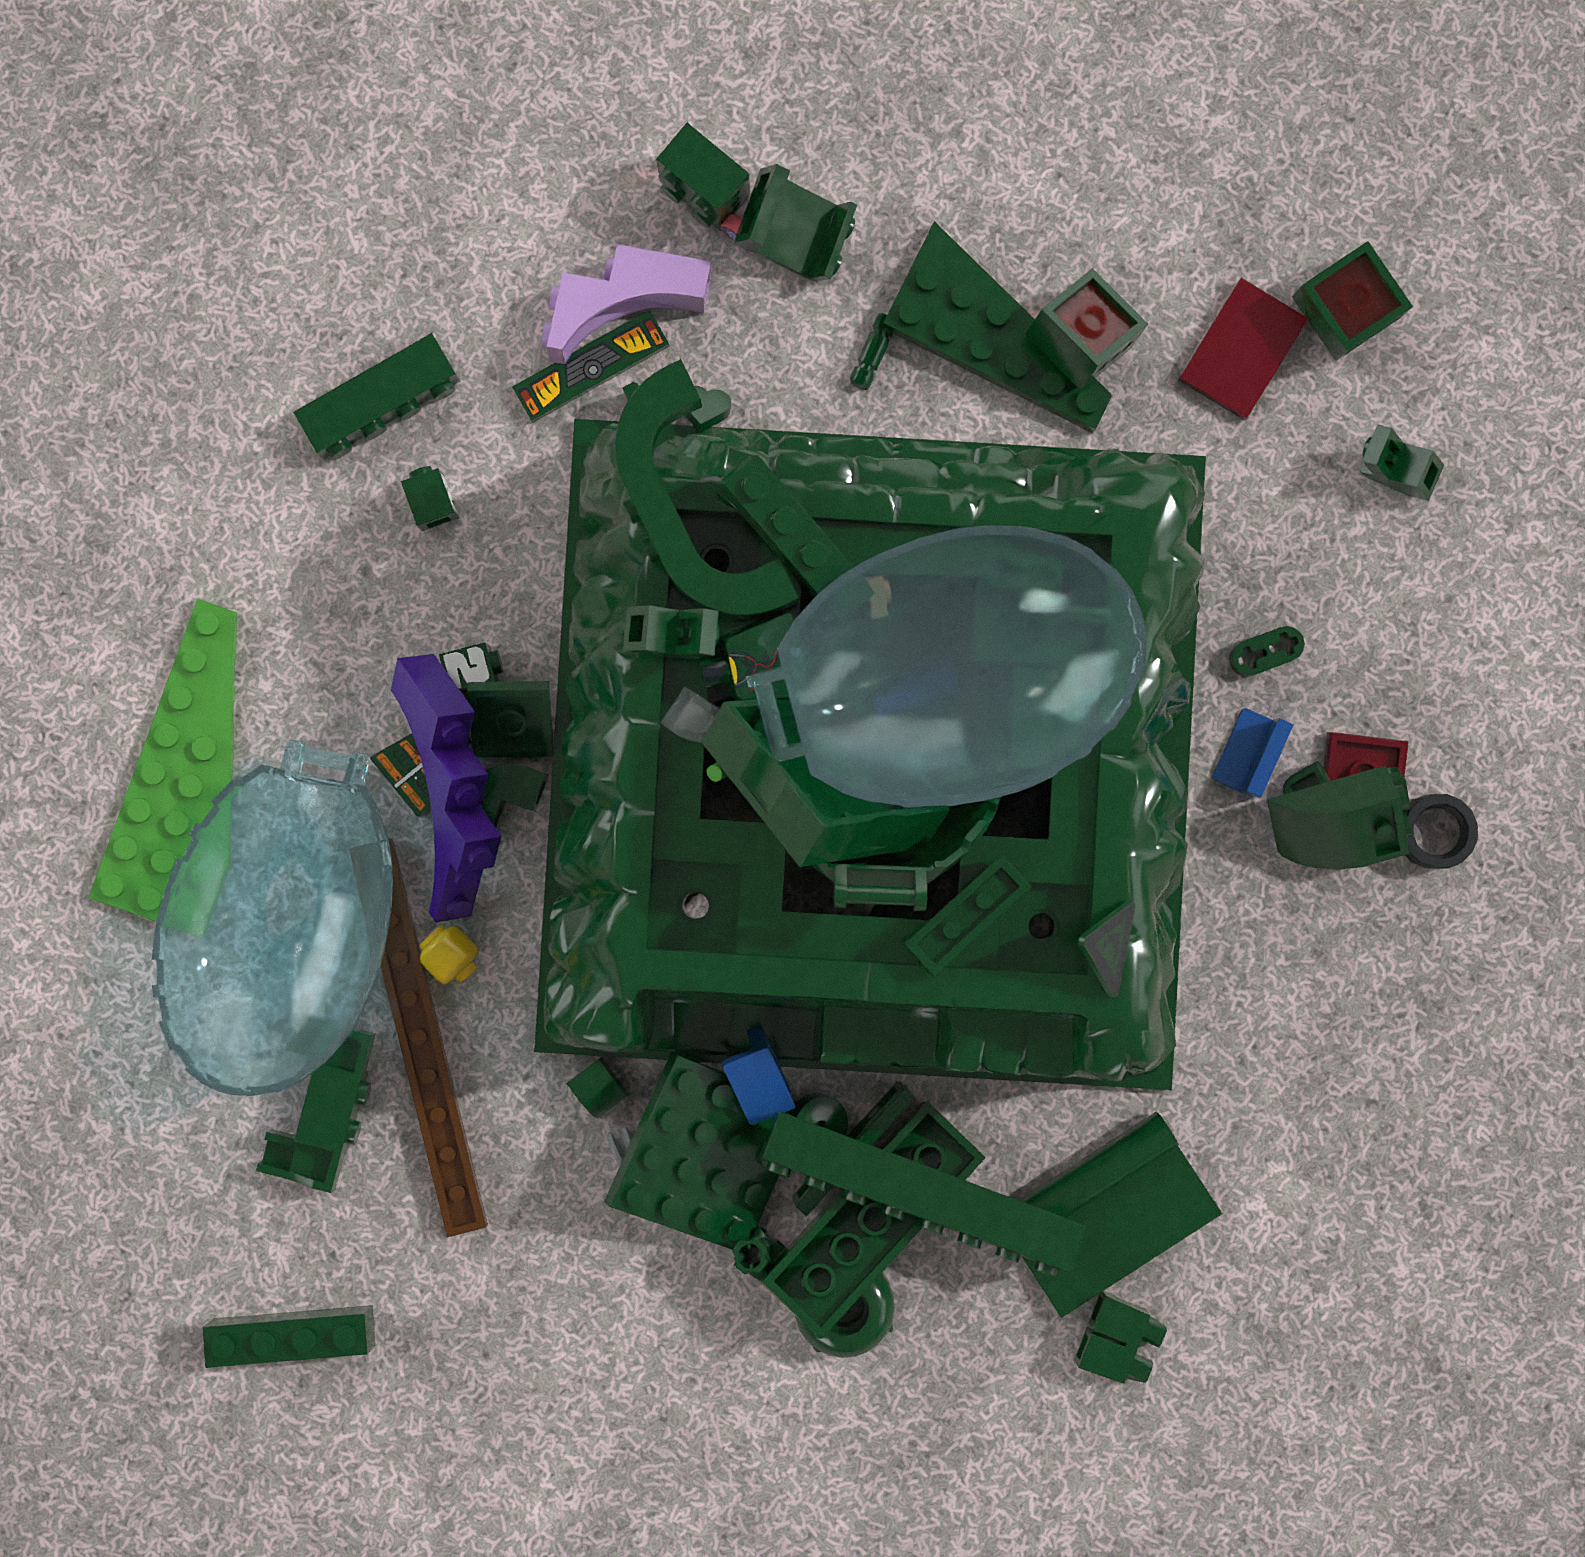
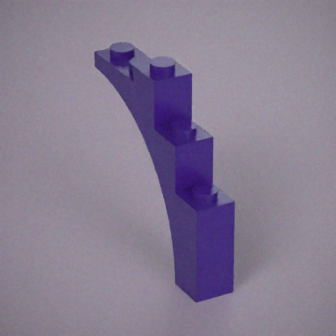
M434 654L397 658L391 692L398 701L414 736L426 777L432 811L435 863L429 914L435 923L470 917L473 912L483 869L494 867L502 837L481 807L488 773L467 744L475 711Z

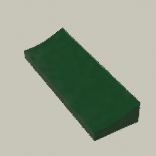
M928 1101L921 1102L879 1147L882 1150L966 1180L986 1158ZM840 1190L762 1274L758 1281L819 1339H822L922 1229L919 1227L921 1219L908 1214L905 1215L904 1221L880 1212L882 1204L867 1200L866 1206H862L843 1199L844 1190Z

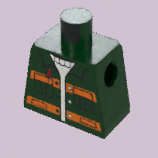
M409 734L370 757V760L417 817L424 818L431 811V804L423 765L413 734ZM469 737V739H468V743H467L468 745H470V744L472 743V740L470 739V737Z

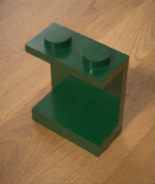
M778 164L760 168L734 243L814 282L831 279L841 265L842 256L840 252L844 241L854 229L855 218L853 216L857 205L853 202L836 205L787 180L790 170Z

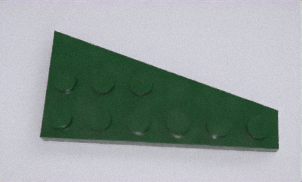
M934 221L883 322L882 328L889 329L893 334L1091 433L1096 430L1112 397V394L1096 378L1080 390L1025 335L1035 319Z

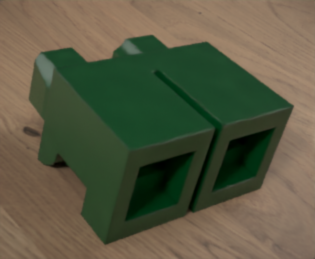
M1104 1290L1099 1293L1088 1322L1091 1328L1086 1327L1074 1361L1080 1369L1125 1384L1126 1379L1147 1383L1152 1371L1153 1362L1151 1359L1136 1354L1141 1341L1160 1347L1167 1332V1327L1151 1317L1145 1308L1129 1303Z

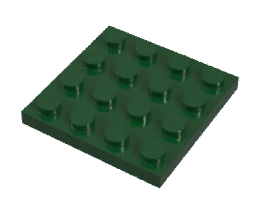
M671 1051L604 1202L611 1208L733 1250L741 1239L750 1238L754 1233L779 1178L778 1174L765 1170L768 1162L758 1159L773 1117L754 1125L749 1124L725 1072Z

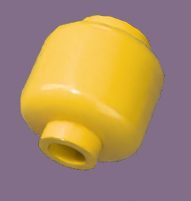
M440 925L419 945V948L422 950L419 957L420 963L441 984H449L455 979L462 984L478 968L474 960L479 954V948L458 926L453 925L445 928L443 925Z

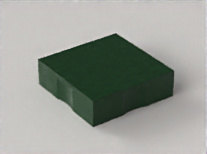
M851 692L814 694L791 700L766 698L723 702L702 740V744L799 867L925 848L950 810L919 772L899 754L890 743L885 732Z

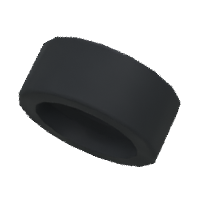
M1449 794L1424 795L1410 802V809L1403 811L1409 818L1413 836L1407 837L1409 854L1405 855L1412 863L1426 869H1449L1463 863L1473 852L1478 840V823L1473 811L1461 799ZM1431 808H1441L1449 811L1456 818L1460 827V837L1457 844L1451 851L1442 855H1432L1424 852L1417 845L1414 838V825L1417 818L1424 811Z

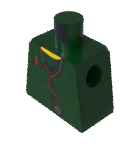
M777 612L720 636L719 645L722 657L699 662V670L704 687L728 682L731 697L736 700L802 697L809 695L792 615L789 612Z

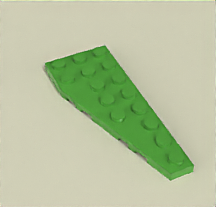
M197 598L88 898L201 938L204 937L231 863L230 830L232 827L231 793L234 758L233 721L237 612Z

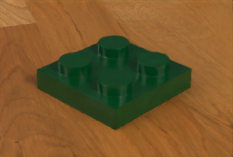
M549 681L468 682V703L475 711L471 726L472 749L477 758L553 757L554 742Z

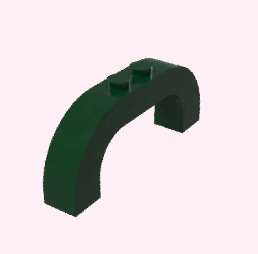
M680 359L656 371L639 385L630 396L620 416L616 431L615 453L618 470L629 497L622 500L623 505L632 523L635 524L641 521L648 534L641 541L652 564L661 560L668 576L677 589L695 605L704 609L719 611V616L734 619H754L773 615L797 604L799 601V597L780 558L755 570L740 574L721 572L709 566L697 553L655 468L654 452L662 432L672 422L702 408L701 398Z

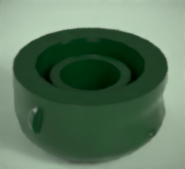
M884 1272L861 1295L863 1299L861 1313L849 1322L838 1321L822 1339H819L795 1316L800 1332L816 1352H822L828 1356L839 1358L856 1357L876 1347L888 1332H893L894 1296L889 1280Z

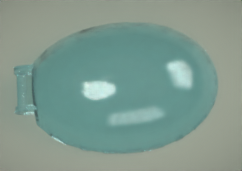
M997 525L964 527L912 540L879 553L842 574L819 592L793 621L777 648L780 667L748 675L746 680L748 687H754L770 751L779 762L805 756L810 775L839 790L841 793L869 802L910 808L941 805L948 807L990 800L1030 788L1057 775L1058 771L1077 759H1083L1092 752L1091 748L1110 730H1114L1132 704L1130 702L1140 676H1143L1147 652L1146 630L1141 609L1132 589L1118 570L1094 553V550L1064 535L1061 536L1031 527ZM784 679L800 739L799 743L791 745L787 744L771 682Z
M290 740L286 745L280 769L261 764L238 781L231 780L211 801L214 806L202 823H195L190 831L189 836L193 838L183 858L176 859L163 894L155 926L151 960H156L157 985H152L153 998H158L163 1021L158 1023L169 1049L175 1050L187 1066L184 1070L203 1085L218 1092L255 1097L277 1093L302 1082L325 1064L342 1045L364 1010L379 972L385 950L392 907L393 887L392 861L387 833L380 810L368 788L364 786L369 764L366 754L355 752L350 756L306 747L303 741ZM303 762L346 771L344 781L300 773Z

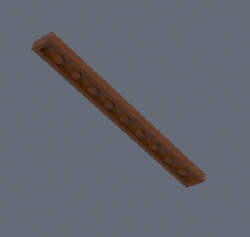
M393 838L353 847L352 852L447 1238L486 1228L488 1222L425 967L420 963L419 959L421 950Z

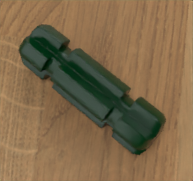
M879 313L872 326L874 331L869 333L858 358L859 366H855L851 374V384L864 390L870 388L874 378L873 371H877L889 344L888 337L893 335L889 329L882 328L887 314Z

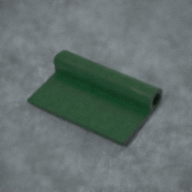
M1156 1111L1019 1199V1201L1086 1225L1071 1273L1058 1270L1057 1276L1053 1277L1034 1270L1035 1261L1022 1258L1062 1318L1223 1213L1179 1148V1143L1174 1134Z

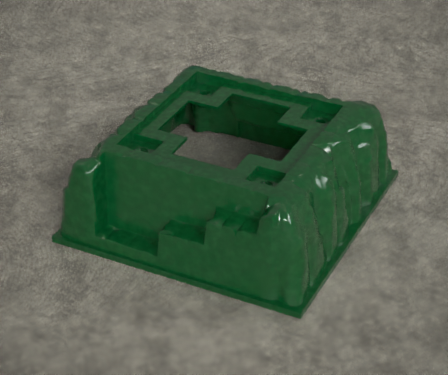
M574 419L534 1052L668 1060L672 1051L697 1062L722 1063L727 1058L750 1050L751 1046L746 1030L761 1024L781 1067L1172 1090L1174 1048L1176 1047L1175 1024L1183 874L1188 848L1185 837L1197 614L1201 607L1198 601L1199 580L1204 571V558L1201 556L1206 456L1130 452L1110 448L1096 450L710 427L699 433L694 426L670 424L660 435L654 452L655 468L697 553L705 562L710 555L722 553L729 559V566L724 572L740 574L755 570L778 558L716 485L748 456L758 454L854 568L976 575L971 661L1057 666L1054 772L1051 774L1048 840L981 836L959 860L958 894L1001 855L1007 859L1032 888L935 977H932L904 946V943L930 920L782 911L786 849L766 823L700 819L705 750L702 740L706 734L708 687L703 685L699 662L709 660L710 656H706V659H684L625 652L623 651L627 607L650 605L675 610L702 608L691 602L677 589L668 576L661 560L652 564L641 541L648 534L641 521L635 524L632 523L623 505L622 500L629 497L621 479L616 461L615 439L619 421ZM994 547H1012L1052 552L1060 558L1063 564V575L1069 581L1068 593L1061 596L1069 604L1112 607L1115 614L1114 621L1111 625L1066 621L1059 626L1058 637L1048 635L1029 621L1031 614L1047 617L1057 612L1047 604H1030L1032 598L1042 591L989 585L983 580L979 572L981 557ZM997 554L995 561L987 563V570L994 571L995 579L1000 580L1005 572L1018 573V565L1005 563L1004 555ZM1041 558L1040 564L1037 566L1025 565L1024 573L1038 575V583L1045 584L1046 578L1055 573V568L1048 567L1047 559ZM782 562L799 597L797 604L782 610L792 615L798 643L801 583ZM718 615L719 637L765 617L734 619ZM691 893H700L706 897L709 907L703 917L694 918L685 911L684 902ZM1132 901L1135 903V912L1120 989L1117 997H1111L1107 995L1090 963L1086 960L1083 951L1078 946L1079 938L1086 930H1089L1124 902ZM1043 913L1050 920V931L1042 938H1035L1029 931V921L1034 915Z

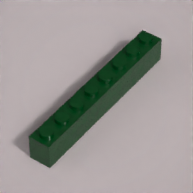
M781 1111L774 1113L758 1158L768 1162L765 1170L789 1178L791 1171L806 1176L805 1185L827 1192L829 1185L844 1190L843 1199L862 1206H866L867 1200L882 1204L880 1212L903 1221L906 1214L921 1219L919 1223L921 1228L941 1235L944 1228L959 1233L957 1241L978 1249H980L982 1242L997 1247L996 1256L1016 1263L1019 1262L1020 1256L1035 1261L1034 1270L1053 1277L1057 1276L1058 1270L1071 1273L1086 1228L1084 1224Z

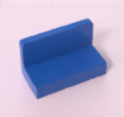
M1247 708L1242 709L1214 770L1212 779L1254 799L1261 798L1294 724L1280 718L1272 720Z
M761 1024L746 1030L751 1046L750 1050L722 1061L727 1078L751 1125L773 1117L775 1112L781 1111L784 1113L796 1108L787 1079Z

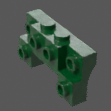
M299 1013L296 1014L295 1023H298L293 1044L288 1046L287 1054L317 1062L313 1066L296 1135L274 1129L267 1131L264 1140H267L262 1161L257 1164L256 1171L288 1179L316 1190L332 1193L336 1190L345 1151L349 1149L350 1144H356L360 1134L361 1122L356 1121L360 1105H366L372 1084L366 1081L369 1072L367 1071V1066L376 1033L340 1025V1022Z

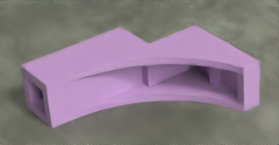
M617 244L614 258H607L604 280L562 272L560 285H553L550 295L549 308L554 310L552 323L545 322L541 344L547 347L549 361L565 364L572 352L592 332L614 319L631 313L653 309H678L704 313L711 280V261Z

